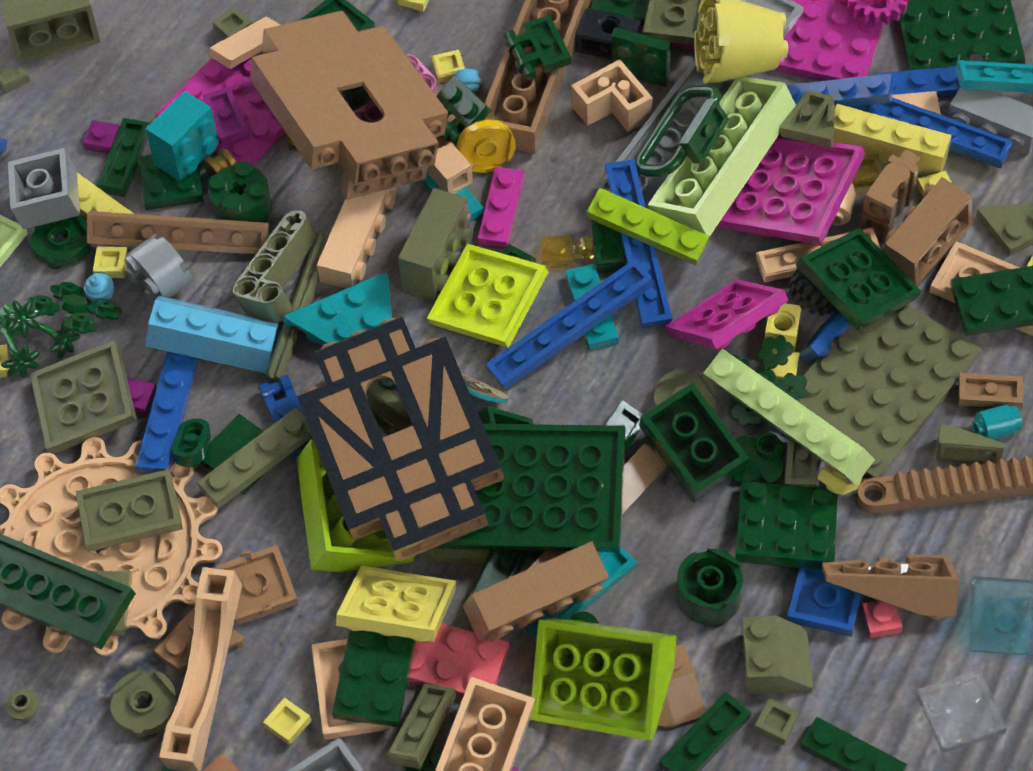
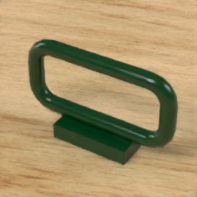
M709 85L690 86L674 97L636 157L635 164L639 175L646 177L667 176L677 170L687 156L694 164H703L730 120L719 104L721 93L716 87ZM695 97H709V99L705 100L680 140V145L673 157L662 165H646L684 103Z

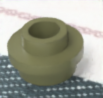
M18 689L8 696L5 706L8 715L12 719L28 721L38 712L40 702L36 693L32 690ZM27 700L26 705L23 707L16 706L19 702Z

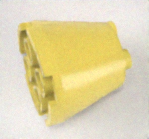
M701 0L698 12L703 14L700 19L698 31H695L694 51L697 72L704 73L703 83H720L771 71L778 67L781 58L787 57L788 42L783 40V30L786 26V15L784 12H778L742 0Z

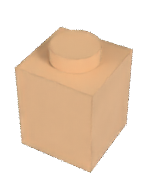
M451 142L442 148H437L435 165L428 166V174L443 191L455 194L472 184V165Z

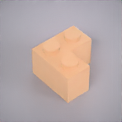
M620 59L571 85L572 108L587 126L612 113L629 132L646 123L652 115L653 97Z

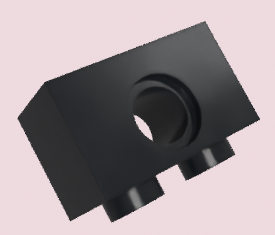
M586 8L576 32V51L612 60L611 36L615 27L641 34V20Z

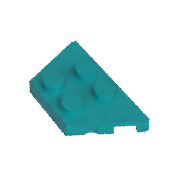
M384 272L284 315V324L289 328L292 326L297 327L307 333V339L323 346L330 342H340L350 338L357 331H367L377 327L384 320L392 318L388 274Z

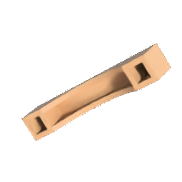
M202 568L195 601L194 630L188 667L178 702L166 725L159 756L165 766L171 770L201 771L242 588L236 572L232 570Z

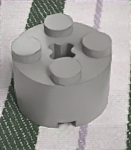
M157 234L152 235L125 255L124 262L128 267L124 270L126 276L134 285L140 284L145 290L143 292L145 298L152 306H154L158 296L171 298L192 282L189 270L183 273L180 264L184 261L178 252L165 238L160 237L158 239Z

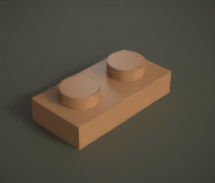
M960 372L958 380V406L995 408L1008 405L1009 407L1016 406L1017 409H1022L1023 376Z

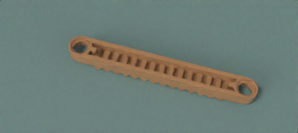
M1024 456L1021 460H1017L1013 457L1006 462L1003 459H999L996 463H992L989 460L982 465L974 462L971 466H966L964 463L957 468L949 465L945 469L936 467L929 471L927 468H923L920 472L910 470L907 474H903L902 471H899L891 476L869 478L860 483L858 487L857 504L863 511L876 514L1033 494V458L1030 459L1028 456ZM869 490H876L881 494L882 499L871 502L865 498L864 493Z

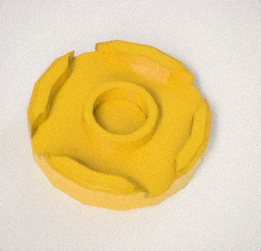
M484 120L467 127L459 136L456 148L472 165L473 172L488 173L494 171L495 167H502L501 164L506 160L509 162L514 155L516 145L513 133L507 125L500 121Z

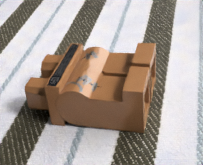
M904 150L900 157L890 156L887 166L865 195L860 225L861 230L873 227L877 239L885 241L886 236L893 229L894 217L900 215L904 210V206H909L913 200L920 162L918 155Z

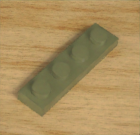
M294 408L197 482L199 489L218 509L312 438L304 415L297 408Z

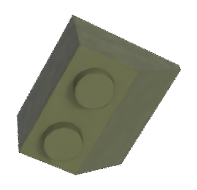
M776 615L742 617L741 644L746 695L813 692L807 629Z

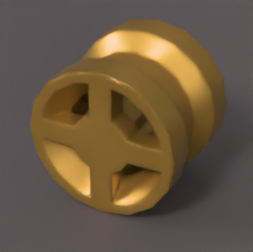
M225 148L218 151L216 157L207 158L203 162L210 177L226 167L237 165L234 157Z

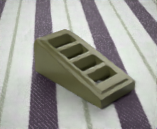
M940 424L937 436L936 459L968 463L978 462L979 464H984L989 460L992 463H996L999 459H1002L1004 451L1003 442L954 426Z

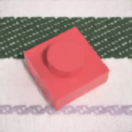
M883 601L862 604L861 610L869 639L902 633L903 626L897 606Z

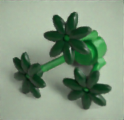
M31 298L26 300L23 307L18 301L13 300L12 305L4 304L3 308L0 309V325L2 326L0 334L5 337L11 349L8 352L11 359L2 362L1 366L3 368H10L7 372L8 377L16 375L18 371L22 377H26L27 368L37 369L39 367V364L33 360L38 358L40 352L34 351L29 353L28 345L23 346L19 351L12 337V334L20 333L23 338H26L28 326L52 336L56 342L50 348V352L58 351L57 357L59 359L64 357L66 350L70 353L74 352L75 349L72 342L79 340L81 335L75 333L76 331L66 330L64 323L61 324L60 330L55 331L34 320L43 311L41 309L31 310L33 306Z

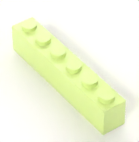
M723 348L703 373L720 389L854 485L859 482L875 461L862 446Z

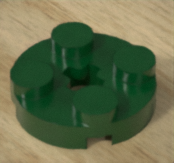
M80 215L35 226L32 236L30 234L29 240L34 255L51 269H59L62 266L75 263L91 251V245L87 243V223ZM61 235L63 238L67 237L63 242H56V236Z

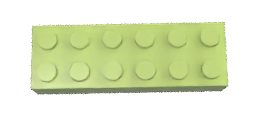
M750 77L735 79L719 103L730 120L703 164H694L687 156L681 166L667 176L648 204L650 210L710 236L780 134V126L796 106L786 84L783 82Z

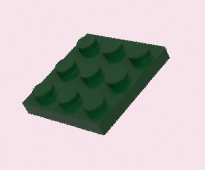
M860 228L802 256L796 264V267L858 331L916 300L922 292Z
M742 481L736 547L737 562L822 570L823 563L835 562L838 494L831 492L827 488Z

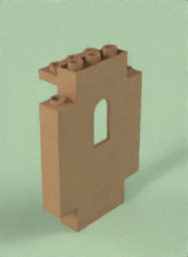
M338 11L264 29L263 54L252 57L250 80L311 170L339 163L344 170L341 193L346 200L426 179L428 166L435 165L438 141L435 137L445 135L448 112L385 26L357 31L345 13ZM363 86L383 114V119L374 123L360 120L342 97L340 91Z

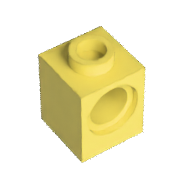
M785 303L779 307L780 310L777 313L768 317L765 338H776L782 335L786 338V342H790L793 345V352H795L801 307L800 305Z

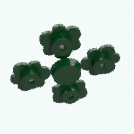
M62 282L60 285H52L50 287L53 297L62 299L60 305L54 303L47 296L29 297L33 301L31 310L41 309L43 311L40 316H54L55 312L60 311V307L67 313L72 314L70 317H63L64 328L68 331H76L79 334L96 332L98 326L94 324V319L83 314L86 311L96 314L97 318H108L111 320L119 319L120 314H122V309L116 307V304L108 299L93 301L91 305L87 306V300L83 294L84 290L71 282Z
M782 335L776 338H765L762 342L763 349L759 351L758 356L761 360H764L763 363L766 368L756 372L799 402L800 399L807 396V390L805 389L807 386L806 377L787 373L784 379L777 380L775 373L770 370L776 368L778 364L780 366L787 364L788 356L794 351L793 345L790 342H786V338ZM733 355L748 367L750 366L747 359H740L739 356ZM737 401L738 405L734 406L731 411L732 417L739 420V424L743 427L749 424L758 425L763 420L739 401Z

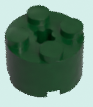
M247 161L239 162L237 165L222 169L209 179V197L215 219L267 222L269 219L268 215L272 210L268 182L265 175L257 168L252 167L251 163Z
M707 549L706 552L697 553L696 551L689 554L682 561L677 573L678 608L692 621L711 627L722 626L724 622L737 613L742 602L743 575L737 560L729 553L719 549Z

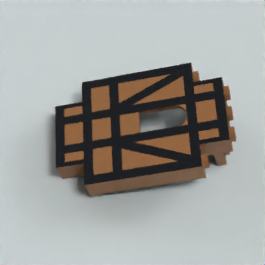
M402 316L397 319H386L379 326L367 331H357L350 338L340 342L327 343L320 350L314 352L326 385L311 387L302 395L297 396V399L354 541L384 529L397 561L400 562L489 525L475 491L502 481L505 478L446 336L440 339H429L422 346L416 348ZM380 378L389 379L396 384L413 425L384 438L381 435L366 397L368 386Z

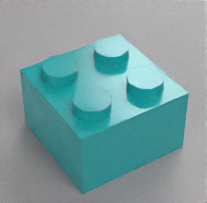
M186 91L145 129L154 165L180 182L188 174L193 173L198 164L207 155L212 154L219 144L212 107Z

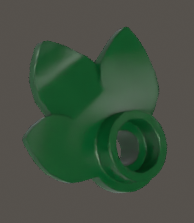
M764 433L757 438L741 436L735 439L749 458L746 469L734 476L736 482H754L762 477L766 483L773 484L781 477L784 468L781 461L784 446L776 435ZM764 448H770V449H772L773 451H772V452H765V451H763V449H764Z

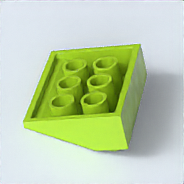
M311 439L296 459L311 570L348 572L359 570L361 565L375 568L413 562L415 556L400 562L397 561L384 529L354 541L315 442Z
M562 618L539 620L532 697L535 698L530 720L649 741L653 740L674 670L677 636Z

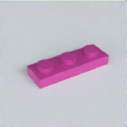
M495 167L478 235V245L503 249L508 245L524 183V170Z

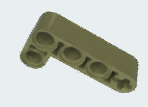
M294 210L282 218L235 282L233 292L247 315L270 322L284 321V315L293 311V306L282 287L313 246L317 236L304 211Z

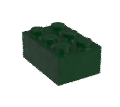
M694 382L640 416V429L694 503L746 469L749 460L748 456Z

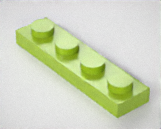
M599 188L587 210V218L695 266L701 258L710 236L602 188Z

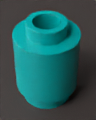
M1002 405L977 412L975 420H972V429L975 434L998 440L1016 434V431L1021 430L1022 419L1016 406Z

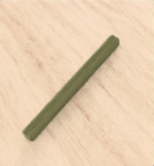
M320 230L317 233L291 303L293 311L311 304L319 282L317 263L330 236V231ZM285 324L283 325L266 371V379L270 383L278 382L279 378L285 375L301 331L295 326L289 328Z

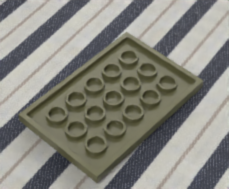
M909 305L899 308L859 331L848 322L849 328L841 337H835L830 343L832 346L831 350L822 359L818 358L803 375L807 379V386L805 387L807 396L800 399L799 403L862 446L875 459L863 475L866 479L884 476L958 384L960 372L967 373L981 355L982 349Z

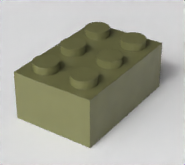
M4 0L0 2L18 63L101 42L89 0Z
M433 188L398 257L402 292L436 302L452 269H454L461 256L464 245L469 244L472 238L473 229L470 228L471 211H468L466 197Z

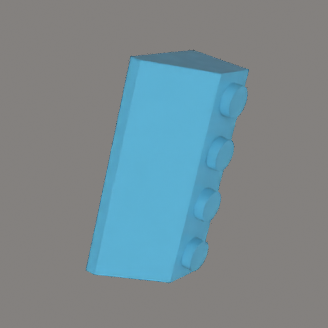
M158 296L154 302L148 323L145 346L266 374L279 323Z

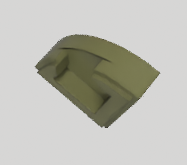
M0 66V87L5 94L31 82L29 75L24 70Z

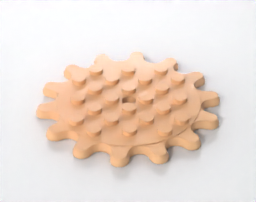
M91 437L85 440L82 444L81 457L71 464L60 462L52 453L39 455L34 464L39 475L35 485L30 488H20L16 485L8 484L0 488V504L5 506L10 513L8 520L0 525V534L90 571H130L132 575L131 588L136 595L128 607L126 630L138 628L148 638L154 640L162 638L167 630V624L162 615L164 608L174 602L195 606L199 583L193 580L191 571L199 564L218 561L223 552L219 541L204 538L198 531L202 523L217 514L218 508L207 496L191 498L184 492L185 486L193 477L194 468H186L174 463L170 470L183 525L182 530L107 547L97 553L95 550L88 552L86 548L76 491L142 476V474H137L136 464L143 440L134 442L129 451L121 457H112L107 454L104 441L98 437ZM8 609L2 615L3 625L12 631H18L27 624L36 622ZM46 626L43 645L47 651L58 654L64 651L73 637L60 635L57 630ZM110 636L102 650L94 647L95 652L104 657L112 656L118 648L119 636Z

